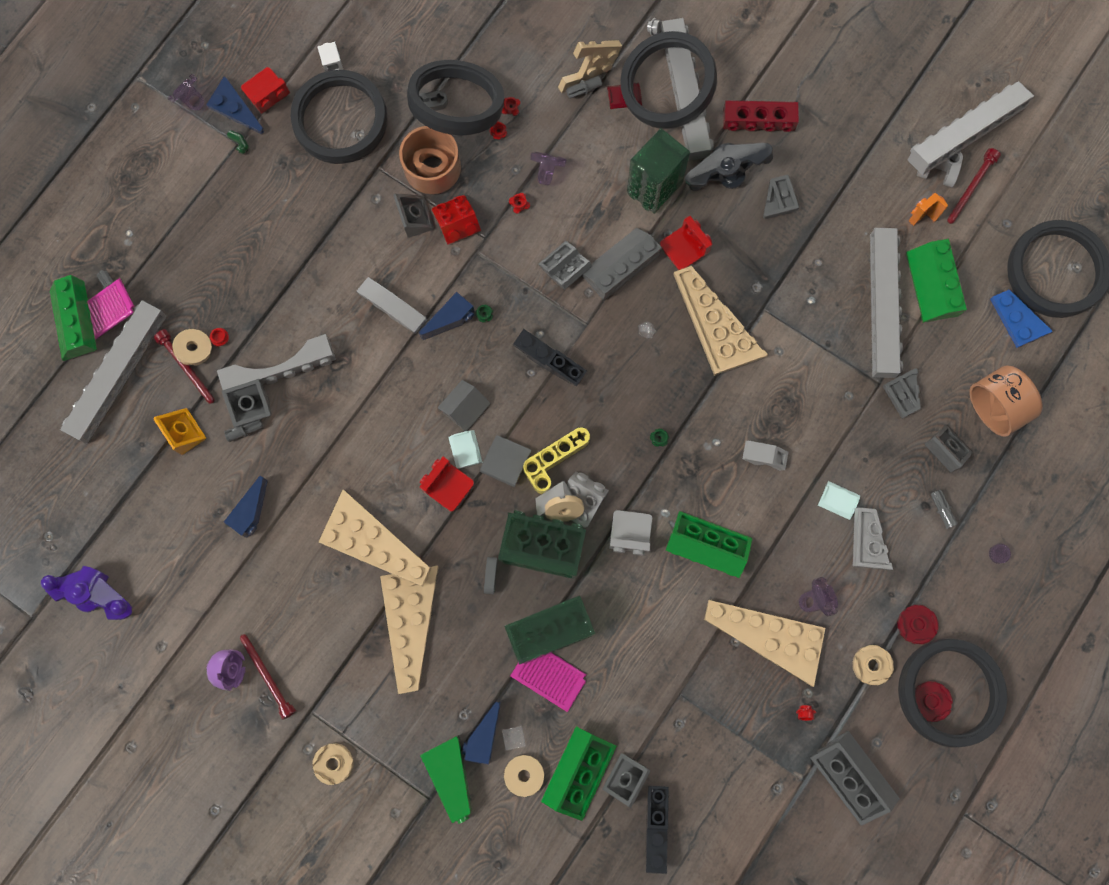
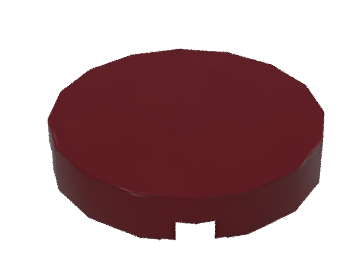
M912 605L900 613L898 630L906 641L922 645L934 639L938 632V619L936 614L926 606Z
M926 681L915 688L918 708L927 721L938 722L950 714L953 698L950 691L944 685L933 681Z

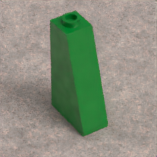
M456 736L420 756L451 822L457 821L460 824L469 819L468 815L471 814L472 808L459 736Z

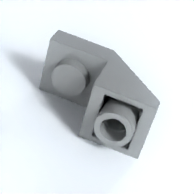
M746 441L742 459L754 465L767 464L781 471L786 468L788 452L775 445Z

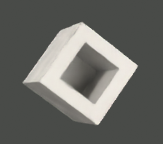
M335 42L318 46L325 72L343 70Z

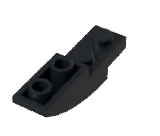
M525 329L521 331L513 343V346L526 354L527 358L574 386L579 384L587 370L557 349H552Z
M648 786L645 850L646 873L667 874L669 787Z

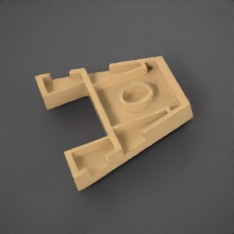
M619 40L602 41V44L590 41L589 45H585L584 42H578L573 54L576 59L583 57L585 59L578 73L562 77L558 86L561 93L565 92L567 88L579 84L581 80L586 81L609 71L613 67L622 48Z

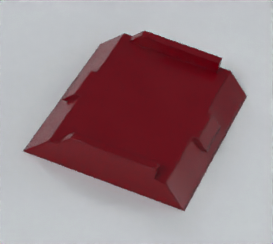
M633 83L634 96L642 106L640 84ZM621 85L607 86L610 109L627 108L623 99Z

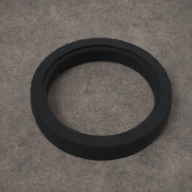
M669 31L653 35L642 41L626 59L620 82L623 99L631 113L646 125L662 129L685 125L704 112L714 96L717 86V70L714 58L705 44L690 34ZM680 47L692 51L701 59L705 68L704 83L698 96L688 106L672 113H655L642 107L634 96L633 83L636 72L643 61L654 52L664 48Z
M439 60L423 65L412 74L407 89V100L413 116L430 129L450 135H473L488 130L498 122L504 107V90L499 80L492 73L478 65L459 60ZM436 79H464L485 89L492 99V105L479 115L470 117L448 116L429 108L422 101L419 91L425 84Z
M330 70L312 77L299 89L291 106V124L298 142L310 155L327 163L345 164L367 156L378 146L387 126L386 105L378 88L365 76L349 70ZM345 85L357 88L372 100L375 107V119L369 133L358 143L340 149L327 148L314 142L305 132L303 122L306 107L311 99L322 90L333 86Z
M1067 220L1042 222L1026 231L1013 246L1007 264L1009 282L1016 296L1031 310L1044 316L1055 318L1075 316L1093 307L1109 287V253L1101 239L1081 224ZM1046 235H1062L1077 241L1088 251L1095 266V281L1091 291L1084 299L1068 304L1055 303L1041 297L1031 288L1024 275L1023 258L1027 247L1032 241Z
M939 639L927 643L912 653L905 662L900 674L898 693L900 705L906 719L920 735L936 744L946 747H966L978 744L995 732L1004 717L1007 706V687L1004 676L994 659L986 651L973 643L959 639ZM943 651L958 652L972 659L981 668L988 682L990 692L988 710L982 721L966 733L951 735L934 728L923 717L916 702L915 682L920 668L930 657Z

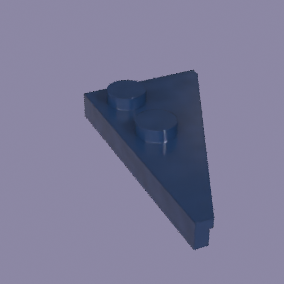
M223 77L206 104L207 107L263 134V127L227 78Z

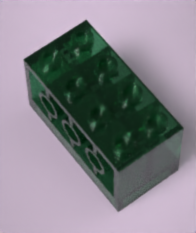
M660 128L630 160L627 185L628 195L633 200L637 199L646 211H651L655 214L683 184L690 151Z
M514 510L513 513L509 512L498 556L499 562L576 580L586 536V529H583V525L572 523L569 526L564 525V521L552 519L551 522L544 520L545 517L533 515L532 518L526 516L521 511ZM523 535H527L529 538L525 542H522L520 539ZM546 539L548 544L541 546L539 541ZM562 543H565V545H566L568 548H567V549L565 548L564 550H560V547H558V545H561Z
M580 595L504 626L519 665L595 635Z

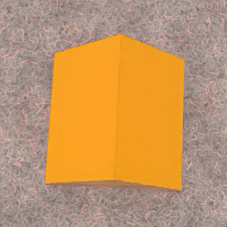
M187 408L154 417V421L172 449L181 455L206 439Z

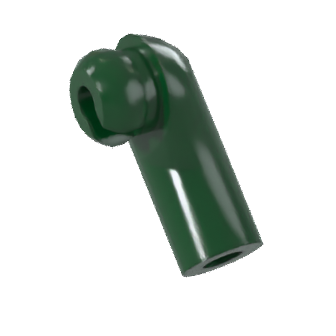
M233 130L228 131L227 137L238 143L236 150L242 155L249 150V145L243 135Z

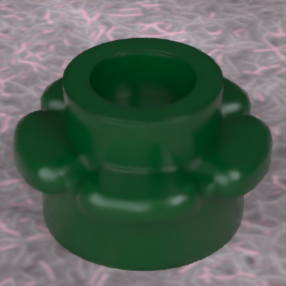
M480 305L475 311V316L480 322L485 323L492 320L493 309L488 305Z
M658 428L651 433L650 440H652L654 446L663 447L668 443L669 435L663 429Z

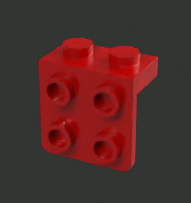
M269 67L263 69L241 86L242 91L261 114L290 94L285 81L282 78H278Z
M465 195L457 196L432 208V212L441 228L447 245L481 231L476 214Z
M688 216L684 219L683 226L660 242V246L675 267L681 270L708 254L712 247V239L708 234H704L696 219L693 220L691 216Z
M443 456L433 463L431 467L433 470L430 474L423 476L420 481V489L447 510L453 512L474 486V481L454 467Z

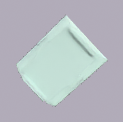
M474 430L453 434L448 437L457 469L483 463Z
M828 481L818 506L850 520L857 507L860 495Z

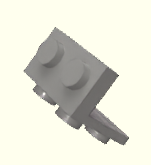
M575 472L566 485L572 496H576L583 501L584 512L580 517L572 521L586 528L609 490L605 489L603 484L588 479V476L584 473Z
M616 510L613 514L609 549H613V552L617 553L632 551L634 555L640 556L649 553L652 516L650 514Z

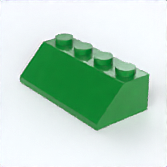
M949 239L932 241L906 252L923 323L962 315L967 308Z
M72 275L54 280L50 289V297L62 360L66 361L96 351L97 347L87 302L85 282Z
M679 511L665 551L703 564L711 569L719 570L730 576L740 578L748 561L752 538Z
M576 726L541 802L556 812L583 821L617 746Z

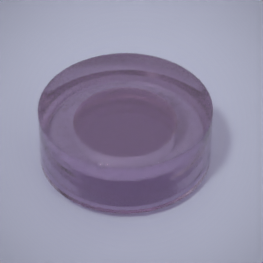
M996 544L990 548L989 557L994 563L1002 564L1010 559L1011 552L1006 545Z

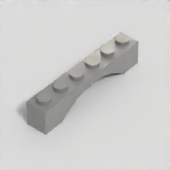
M324 334L307 340L295 356L277 366L265 369H251L232 365L217 370L222 390L259 379L262 385L265 383L273 384L278 381L277 379L283 377L291 378L298 372H309L316 366L329 365L336 358L330 339Z

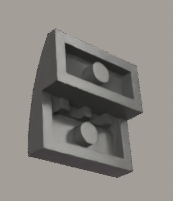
M567 241L563 242L538 264L564 290L592 267L590 261L579 254L577 249Z
M496 435L480 468V472L515 487L523 471L524 463L531 454V450Z

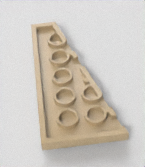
M692 266L674 272L673 275L714 376L768 356L759 347L757 341L747 333L744 326L726 305H723L718 296L709 289L706 282Z
M342 490L319 543L424 587L431 568L345 490Z
M439 566L430 567L431 572L424 587L394 574L380 576L398 694L418 691L420 687Z
M708 600L705 621L750 647L774 664L787 670L811 687H814L825 628Z

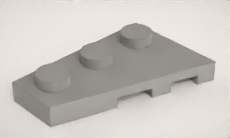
M855 508L853 566L893 570L892 563H889L887 546L884 545L882 538L883 531L876 509Z

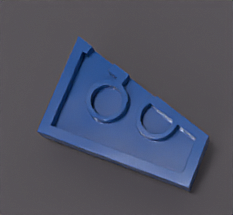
M1010 290L995 295L990 299L1016 348L1053 332Z

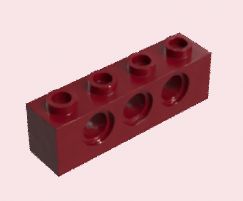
M725 101L723 107V129H728L729 131L741 129L747 131L765 130L771 132L782 130L784 132H791L796 130L799 123L798 102Z

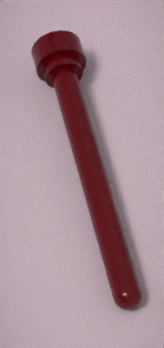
M989 148L984 154V163L948 217L947 222L949 224L955 222L989 167L997 163L1001 157V153L998 150Z
M163 329L157 332L153 337L159 345L165 346L209 404L214 403V397L191 367L181 363L175 357L171 335L168 331Z
M245 634L241 635L240 641L279 705L278 713L282 720L290 717L296 712L293 704L290 705L289 702L285 701L248 636Z

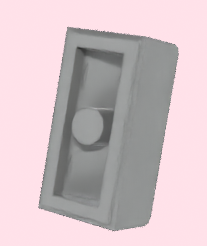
M565 481L535 498L538 517L545 515V504L555 497L562 499L567 495H571Z

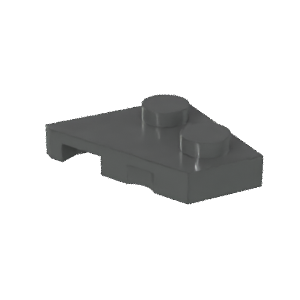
M789 175L770 179L763 218L767 219L798 211L799 206Z
M917 368L883 385L884 390L902 419L921 409L918 397Z

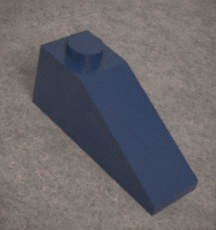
M456 292L419 331L421 339L426 340L459 327L465 322H469L475 312L473 305Z
M262 476L258 477L224 521L225 524L246 538L254 534L260 520L268 480Z
M495 702L468 739V743L464 742L462 755H465V760L490 764L501 702Z

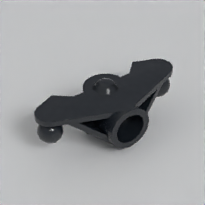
M768 143L722 144L716 147L711 155L686 174L685 182L692 191H699L702 186L707 185L708 181H721L722 185L726 188H737L744 183L746 178L745 171L753 164L761 165L772 162L773 148Z

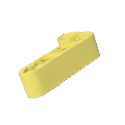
M575 429L525 461L523 466L525 475L537 493L543 494L551 489V480L546 471L588 445L590 434L587 429ZM579 434L581 437L585 436L584 441L581 439L577 440ZM562 444L570 446V450L567 452H562L559 448ZM551 454L554 456L552 462H545L543 460L544 456ZM530 464H535L538 469L531 473L527 470V467ZM540 480L548 482V486L544 489L539 488L537 484Z

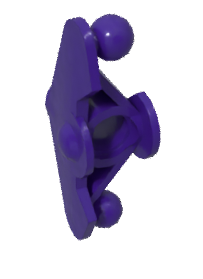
M82 566L80 571L64 577L47 575L41 579L42 588L56 602L66 598L69 603L76 605L83 612H92L98 607L104 608L108 620H123L132 613V606L107 583L109 577L91 567Z

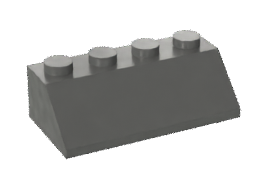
M635 228L591 264L592 267L581 276L605 301L657 259L661 254L662 247L650 234Z
M849 731L834 738L810 757L861 826L891 812L900 800Z

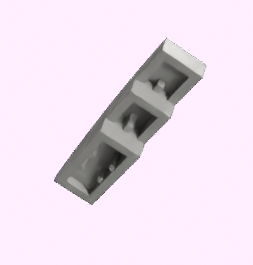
M369 277L357 290L359 295L372 302L375 307L388 314L391 319L415 334L427 321L426 317Z

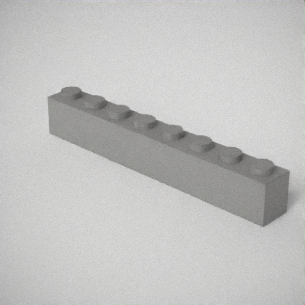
M683 18L662 21L661 33L679 31L689 34L688 25L684 24ZM669 47L664 49L678 111L688 106L698 96L701 89H698L699 75L694 70L696 62L695 57L691 56L692 51L680 47ZM706 109L696 119L681 126L688 161L707 158L711 154V150L714 149L713 140L709 139L708 135L710 133V126L705 121Z
M1019 81L1012 86H1006L1001 93H995L987 102H981L976 109H970L962 118H956L950 126L942 127L936 135H930L922 144H916L910 150L911 154L908 161L923 176L1024 110L1034 95Z
M874 228L870 234L872 377L896 378L903 370V362L900 361V354L903 348L900 342L902 325L899 324V318L902 313V308L899 306L901 289L898 288V282L901 279V271L898 270V264L900 263V253H898L900 236L897 235V228Z
M141 301L134 308V313L130 320L124 324L123 331L114 340L111 350L105 354L103 362L95 370L91 382L85 386L82 396L73 405L72 412L63 421L61 431L88 444L151 343L154 335L167 316L161 310L144 301Z

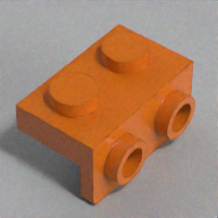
M935 192L928 199L923 198L916 205L917 207L911 212L912 217L909 219V222L914 226L926 215L935 222L946 210L948 204L942 196Z

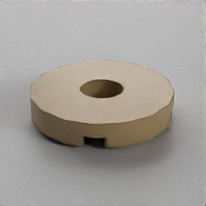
M196 329L180 332L174 338L172 344L175 357L185 365L195 366L204 363L210 357L212 349L209 337ZM195 344L198 348L195 351H189L187 346Z
M567 495L562 499L555 497L545 504V515L552 521L574 520L584 512L583 501L576 496Z
M868 645L860 648L853 658V671L856 677L865 684H883L893 673L892 657L880 646ZM872 659L878 663V668L875 671L870 670L868 667V663Z
M338 743L321 747L313 759L314 774L322 783L327 785L339 784L345 781L353 769L351 752L345 746ZM331 758H335L338 761V767L335 770L328 767V761Z
M516 756L505 768V784L510 792L517 796H531L543 784V767L532 756ZM521 770H527L530 773L528 781L523 782L519 779L518 774Z

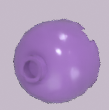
M231 649L216 652L207 664V677L210 683L222 690L230 691L233 687L237 688L243 680L245 667H242V661H245L243 654Z

